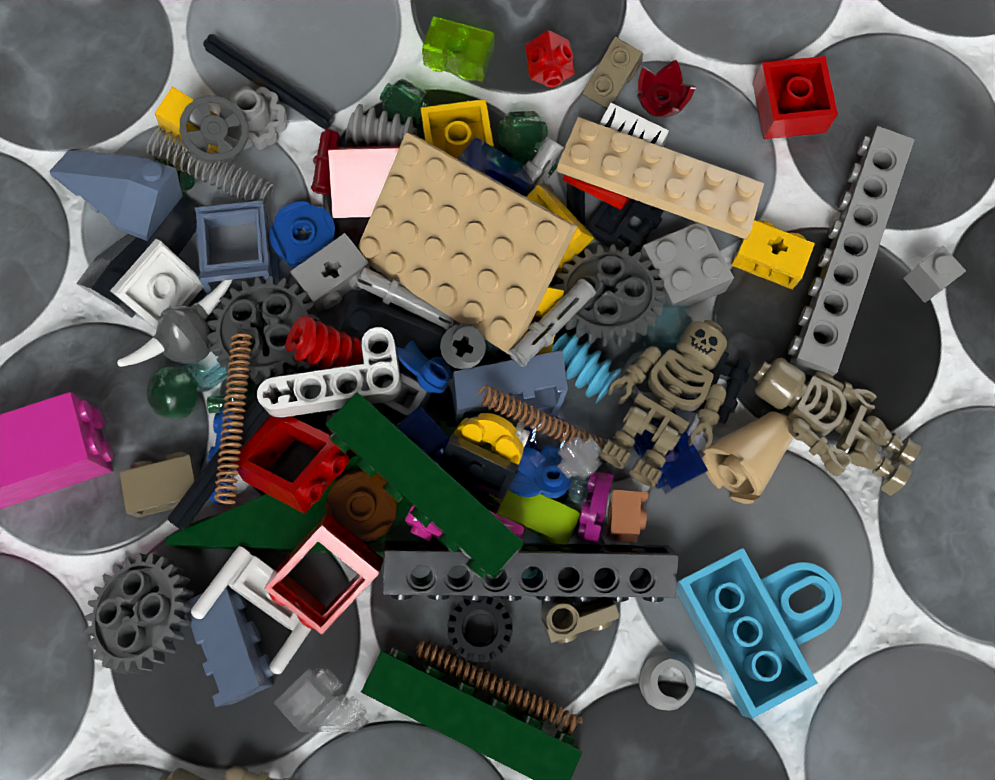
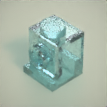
M685 305L663 307L662 315L657 316L655 327L648 325L647 334L645 336L642 335L644 351L657 343L660 344V347L676 346L687 325L693 322L691 316H686Z

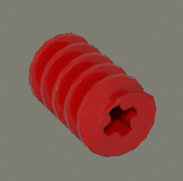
M309 316L298 318L286 339V351L291 352L294 350L295 360L302 361L306 358L307 365L315 366L318 363L319 370L360 365L363 361L362 342L358 338L350 337L345 332H338L336 328L326 326L321 321H314Z

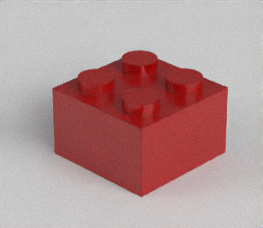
M826 56L761 63L753 81V88L763 139L826 133L838 115Z

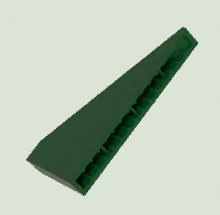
M436 421L433 422V426H423L405 435L433 461L439 464L447 443L457 427H454L452 422ZM356 455L349 458L350 462L346 465L344 471L334 479L323 492L320 500L314 503L306 514L265 494L188 527L186 530H181L167 536L165 545L174 548L236 550L238 546H241L247 551L292 552L326 515V499L334 483L346 474L363 471L355 463L359 457ZM403 498L398 503L396 521L390 531L379 540L366 544L377 554L384 555V541H425L411 534L412 527L407 525L405 521L412 506ZM434 537L430 540V542H440ZM319 541L307 552L333 554Z

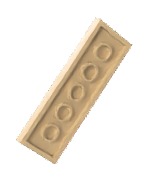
M580 117L575 122L556 172L743 239H747L751 232L764 186L763 182Z

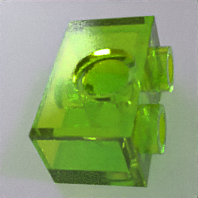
M433 16L422 47L423 64L435 72L445 71L459 75L465 80L483 82L494 51V32Z

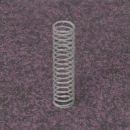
M158 127L153 131L146 146L147 154H152L154 158L159 157L161 161L166 160L168 165L173 164L175 168L180 167L182 172L187 171L189 175L194 174L196 179L201 178L203 182L208 181L210 186L215 185L217 189L222 188L224 193L229 192L231 196L236 195L238 200L243 199L244 202L253 201L261 187L262 178L257 181L251 198L246 201V195L256 178L255 175H252L244 195L239 198V192L248 178V171L243 174L237 191L232 194V188L241 175V168L237 169L232 178L230 188L225 191V185L233 174L234 164L227 170L223 185L218 187V182L222 178L228 162L222 163L216 181L211 184V178L216 173L220 162L213 163L209 178L204 180V175L210 168L211 163L206 168L207 163L201 161L198 166L200 161L198 159L194 172L190 173L189 169L197 158H194L191 163L193 156H190L188 152L184 159L187 152L184 146H182L177 156L182 140L178 144L179 137L175 136L171 141L172 133L168 132L165 135V130L162 127ZM157 130H159L154 139L152 151L148 152L152 137L157 132ZM170 135L165 148L162 150L166 138ZM177 138L176 143H175V146H174V148L172 149V151L170 152L171 146H172L173 142L175 141V139ZM160 146L159 155H154V152ZM168 147L166 158L162 159L161 155L165 152V150ZM175 151L173 162L170 163L168 159ZM183 152L180 165L176 166L175 162L179 159ZM189 158L187 169L184 170L182 165ZM204 163L202 174L197 177V171ZM269 182L265 183L258 201H263L272 186L264 207L268 204L274 190V185H269Z

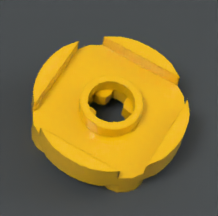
M480 413L478 417L466 418L458 425L454 432V435L477 446H483L485 442L491 444V451L495 452L494 454L519 465L523 456L524 447L522 441L520 443L519 438L516 436V428L508 420L496 414Z

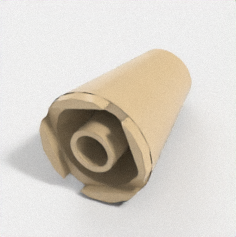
M769 412L712 443L703 452L705 455L701 458L703 469L711 482L718 489L724 486L732 493L728 497L734 501L750 504L759 498L794 438L788 431V425L791 422L788 421L787 415Z

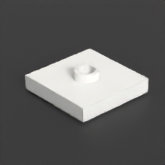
M155 239L110 291L152 327L157 329L163 310L170 306H188L203 289V286L198 279L199 276L166 245Z

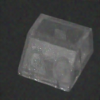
M320 668L308 669L274 702L299 732H356L369 723L364 717L367 710L354 696L351 698L346 697L339 690L343 684L329 669L326 671Z

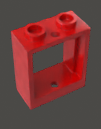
M271 416L240 450L241 453L235 455L240 460L231 462L240 466L236 470L244 482L306 514L312 505L320 500L323 492L334 479L344 471L350 460L346 453H343L330 441L329 437L331 435L291 416ZM296 439L320 452L297 479L291 483L268 470Z
M327 513L271 574L264 589L269 592L274 602L281 606H286L294 612L304 626L310 629L314 628L322 635L380 573L384 558ZM317 541L357 573L327 607L287 575Z

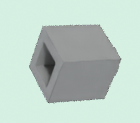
M942 246L919 263L903 279L926 303L960 277L966 270Z

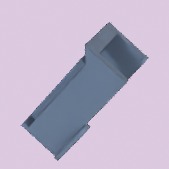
M263 201L195 207L197 219L196 241L200 268L198 279L206 294H210L213 291L214 281L263 276L266 284L269 276H273L277 285L279 284V262L277 256L271 254L268 216ZM256 224L259 260L211 265L209 228Z

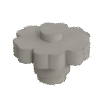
M247 86L230 94V101L242 111L248 124V139L243 149H248L254 145L257 149L262 150L268 145L275 144L277 142L276 133L286 130L287 120L285 108L280 105L277 94L265 87H260L253 91ZM241 126L229 127L227 135L240 140Z

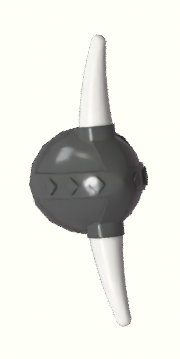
M223 280L209 295L191 307L170 306L163 310L158 321L156 334L137 351L119 359L117 362L118 366L123 367L137 364L160 353L172 361L182 364L197 363L205 359L211 352L210 348L213 346L207 338V335L213 333L208 325L207 318L219 304V299L225 295L232 280Z

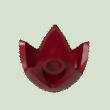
M674 60L657 73L642 67L638 79L637 97L642 108L654 117L668 118L683 110L691 100L696 86L683 84L680 66L677 60ZM657 96H662L667 100H659Z

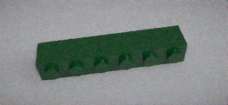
M358 392L326 423L329 430L333 433L329 437L330 441L343 453H346L348 449L359 457L355 463L369 477L372 478L375 474L380 476L386 482L382 488L395 501L399 503L404 498L413 507L410 514L421 525L427 528L432 524L442 534L437 539L453 554L458 549L469 558L466 566L480 579L487 575L494 580L523 548L524 542Z
M393 647L390 654L385 651L380 652L361 693L533 780H571L583 753L579 748L575 747L577 739L559 730L553 736L541 730L543 722L525 713L522 719H519L508 713L511 706L493 697H490L487 703L475 697L477 689L459 680L453 686L442 680L445 673L427 664L421 670L409 664L411 656Z

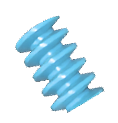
M565 333L553 345L552 352L562 350L565 368L568 367L566 378L570 380L578 376L575 387L580 389L588 385L585 395L590 398L599 394L596 400L597 404L608 393L610 385L619 378L622 369L619 367L609 372L608 369L612 360L607 359L599 363L600 350L589 354L588 350L591 345L589 341L579 345L577 344L579 338L576 337V333L570 337Z

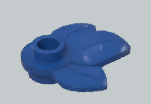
M410 341L404 349L397 347L396 353L399 360L409 371L417 376V382L422 389L429 393H442L447 388V382L452 378V371L443 357H434L429 360L422 354L414 341Z
M549 444L541 452L533 448L524 447L523 456L517 469L518 472L515 474L508 490L528 498L541 493L548 498L563 496L571 485V475L565 468V455L560 449Z

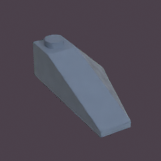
M68 150L49 171L54 179L75 196H81L89 203L90 208L95 212H101L110 220L111 225L116 229L146 241L150 239L183 197L176 168L149 158Z

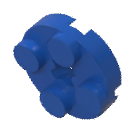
M304 201L294 202L280 209L275 215L276 220L272 225V229L270 227L269 230L270 243L275 253L292 268H296L337 238L335 224L326 209L310 205L309 202ZM304 228L306 232L312 231V234L305 241L296 240L295 237L299 235L298 230Z

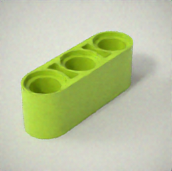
M507 490L503 500L496 498L502 501L496 514L525 527L524 530L555 544L569 543L581 516L578 511L542 494L528 498Z

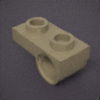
M615 37L582 92L583 96L605 109H608L610 103L615 104L625 85L637 73L643 59V52Z
M558 596V599L555 601H544L541 607L543 618L541 620L551 643L556 641L558 643L570 642L578 637V633L589 629L592 631L603 630L612 624L611 621L620 618L616 604L607 599V597L574 607L567 597ZM557 609H568V614L564 620L559 622L552 621V615Z

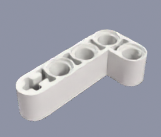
M382 327L369 329L362 338L364 364L266 379L257 390L258 401L274 417H288L341 409L356 392L363 396L370 404L391 401L399 395L402 385L393 336L387 329ZM377 342H385L389 345L387 350L381 354L371 352L372 346ZM389 375L393 378L392 384L387 388L375 386V382L380 376ZM349 380L357 382V387L352 393L343 394L340 392V387L344 382ZM309 387H321V392L316 398H304L305 392ZM277 392H281L283 396L278 397V403L273 404L271 400L276 398ZM296 396L297 401H294L292 397Z

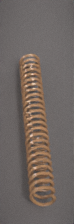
M238 333L232 336L231 340L233 342L230 344L232 349L229 351L231 354L229 357L231 362L228 364L230 369L227 371L229 374L227 380L229 382L226 384L228 389L225 391L227 396L224 398L226 401L224 404L226 409L223 411L225 417L222 418L224 422L222 428L224 430L221 432L223 437L220 439L222 444L219 446L222 451L218 454L221 458L218 460L220 465L217 467L219 473L216 475L218 480L215 482L218 487L215 488L217 494L214 496L216 501L225 504H235L236 502L229 499L223 500L218 497H235L236 494L233 492H221L219 489L235 490L237 487L235 485H222L219 482L236 483L238 480L236 478H223L220 475L236 476L239 473L237 471H225L220 468L237 469L240 466L234 463L225 464L221 461L236 462L240 458L224 456L222 454L237 455L241 452L237 449H224L223 447L238 448L242 445L238 442H225L224 440L239 441L242 437L226 435L224 433L240 434L243 432L239 428H226L225 426L241 427L244 425L240 421L226 420L227 418L242 420L244 419L243 415H229L227 412H245L243 408H230L227 405L244 406L246 404L244 401H230L228 398L245 399L246 396L244 394L238 393H245L247 391L244 387H230V384L237 386H246L248 384L244 380H231L230 378H248V375L243 373H247L249 369L242 366L250 364L246 361L250 358V355L246 353H249L251 349L244 346L252 345L248 340L253 337L247 333ZM242 336L243 340H235V337ZM235 357L243 360H233L232 358ZM234 370V371L240 372V373H234V374H232L231 371ZM229 391H234L238 393L230 394Z
M489 385L483 386L477 393L480 396L484 389H488L483 396L482 406L488 404V409L494 407V411L500 410L501 415L506 413V416H512L513 420L518 418L519 423L524 421V425L530 424L531 429L536 427V431L542 429V434L547 433L549 437L553 435L554 439L559 438L560 442L565 440L566 445L576 446L577 450L582 448L584 453L588 452V455L593 454L595 458L599 456V459L603 460L599 452L604 445L603 443H606L607 440H602L600 437L597 438L596 435H591L590 432H585L583 429L580 430L579 427H574L573 424H568L566 421L563 422L549 413L545 414L544 411H539L538 408H533L532 405L527 406L526 402L521 403L519 399L515 400L513 396L509 397L508 394H503L502 391H497L496 388L491 389ZM594 442H595L594 448H593V450L590 452L591 447H592V445H593Z
M421 639L414 650L417 653L418 660L424 656V663L430 659V666L437 662V669L443 666L444 673L450 668V676L454 675L457 671L456 679L463 675L462 680L466 682L470 677V686L477 679L476 689L480 688L484 682L482 691L485 692L490 686L489 695H492L497 688L496 699L504 691L502 702L506 701L510 695L508 703L512 705L517 697L515 708H519L524 700L522 712L526 711L531 703L528 714L531 715L537 707L535 718H539L544 709L542 722L547 719L551 712L548 724L551 725L558 714L555 728L560 726L565 717L562 732L566 730L571 720L568 731L569 735L573 733L578 723H583L582 716L577 719L575 713L569 716V710L563 712L562 707L556 709L555 703L549 707V700L544 701V703L542 697L536 700L535 693L529 697V690L523 693V688L519 687L516 691V684H512L509 688V680L503 684V677H500L496 682L497 676L493 674L489 679L490 671H486L483 675V667L476 673L477 665L474 664L469 670L471 663L467 661L463 666L464 658H460L456 664L457 654L452 657L450 662V651L442 659L445 650L441 648L436 655L438 645H435L429 653L431 641L423 649L425 639Z

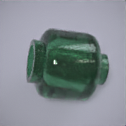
M399 79L393 85L388 83L380 95V100L384 102L382 111H387L388 118L393 120L396 113L400 114V123L404 125L408 117H412L413 124L419 125L422 121L421 108L429 107V103L426 101V92L406 79Z
M536 111L508 112L498 125L499 143L511 154L537 152L548 135L547 125L541 120Z

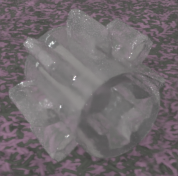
M577 435L558 451L562 462L557 467L568 479L571 476L575 477L577 475L581 480H584L601 465L602 462L597 457L602 449L592 437L582 441Z

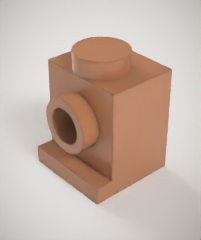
M612 490L609 494L607 536L616 537V543L637 544V536L640 535V530H645L647 512L646 509L641 508V504L648 500V492Z

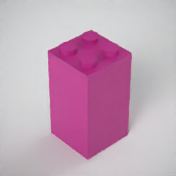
M68 392L0 414V509L113 472L110 461L114 459V454L109 442L104 440L102 429L105 428V420L101 411L90 405L86 400H82L75 394Z

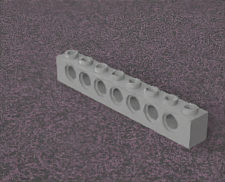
M877 126L870 137L864 136L857 150V154L861 156L859 163L853 165L847 182L852 184L849 192L845 191L838 205V210H841L842 213L839 220H834L828 234V238L832 239L829 248L826 247L818 263V266L822 267L819 277L816 276L809 288L808 295L813 296L809 306L804 307L798 320V324L802 326L800 335L794 336L788 349V354L792 356L790 363L806 374L814 376L816 372L822 371L834 376L838 372L915 140L913 138ZM874 164L879 165L882 169L877 168ZM864 191L869 192L873 197H869ZM854 218L859 219L864 226L857 224ZM844 246L851 248L855 255L849 254L844 249ZM834 275L841 276L845 284L837 282ZM824 303L831 305L835 310V314L829 313L825 309ZM813 333L821 334L825 339V344L817 342Z

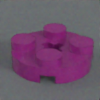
M593 470L591 472L586 502L584 501L579 522L578 538L584 539V541L595 544L599 542L613 474Z

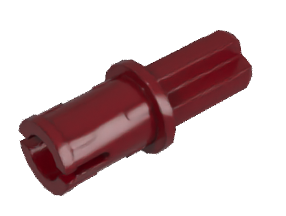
M325 129L321 133L318 153L313 158L315 170L311 189L313 192L321 195L331 194L328 150L332 147H338L340 140L339 133L331 129Z

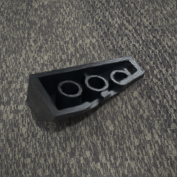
M182 197L148 241L127 234L99 254L76 284L133 318L136 312L110 290L155 239L161 241L178 257L196 232L197 219L195 207L200 206Z
M362 288L350 302L340 332H345L350 337H356L362 342L364 334L369 329L382 327L392 334L396 349L397 347L404 349L410 341H414L422 354L429 360L434 357H443L440 345L441 339L447 331L444 327L390 302L388 305L382 302L383 298ZM464 339L454 341L453 346L458 349L457 355L463 357L465 352H472L473 347ZM377 342L372 346L371 352L381 354L387 350L389 345L385 342ZM449 365L452 371V378L454 371L462 370Z

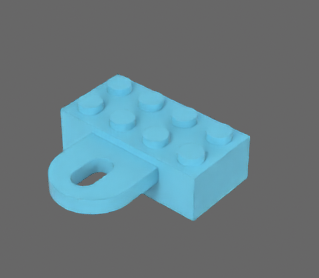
M744 548L677 581L676 592L743 717L755 718L818 684L798 646L830 629L840 615L842 606L841 592L835 579L825 569L811 563H795L760 579ZM809 584L817 586L821 591V600L818 604L801 613H796L790 608L788 601L792 593Z

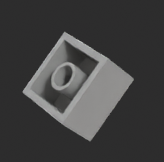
M695 223L645 244L641 250L640 262L651 260V270L659 269L658 280L664 281L663 292H665L663 311L666 317L725 292L734 279L708 227L701 223Z

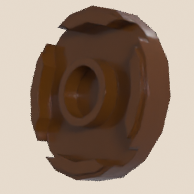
M357 471L344 475L334 483L326 499L325 512L333 516L366 544L379 540L390 531L396 521L398 503L382 488L386 482L380 476L375 474L371 478L364 471Z

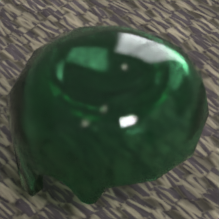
M163 367L150 376L146 393L147 401L154 413L164 418L188 417L194 410L197 400L196 382L190 370Z

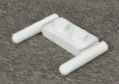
M238 546L192 607L191 614L197 619L204 618L227 585H229L234 591L283 626L292 630V633L269 665L270 670L274 674H281L311 629L304 626L299 621L297 615L289 608L274 602L269 592L264 589L275 570L257 557L252 556L243 547Z

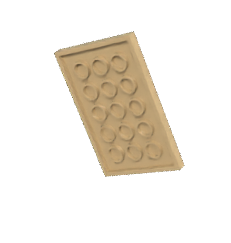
M405 133L357 249L372 268L391 280L393 277L399 279V284L405 286L413 294L460 324L472 325L481 332L485 340L508 353L525 336L578 226L416 135Z

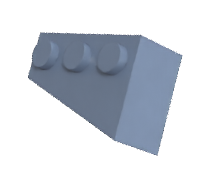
M562 350L536 355L525 367H521L514 360L454 371L451 391L455 424H460L466 418L478 417L480 413H492L508 421H518V418L513 420L512 416L507 417L506 413L501 415L500 410L495 412L494 407L488 409V404L482 406L483 396L488 389H484L480 396L477 393L486 385H489L491 389L496 388L497 391H502L503 394H508L509 397L513 396L515 400L519 399L521 403L526 402L527 406L532 405L533 408L536 407L539 411L542 410L545 414L549 413L557 418L568 390Z
M227 585L204 618L197 619L192 616L191 611L187 612L188 619L191 621L195 642L201 644L207 658V662L203 663L205 674L207 676L213 674L218 686L219 693L212 696L215 707L235 704L274 685L271 676L275 674L269 667L271 661L266 654L262 656L257 642L261 641L258 629L253 621H247L243 611L247 607L246 600L230 588L229 585ZM202 594L187 600L186 604L194 606Z

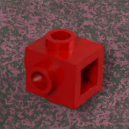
M548 30L525 45L528 72L531 80L553 88L561 85L564 80L575 74L573 52L568 39Z

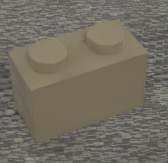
M179 452L167 455L165 457L166 461L153 464L152 461H140L131 464V469L120 471L126 513L139 518L174 509L200 475L199 461L191 455H187V453Z

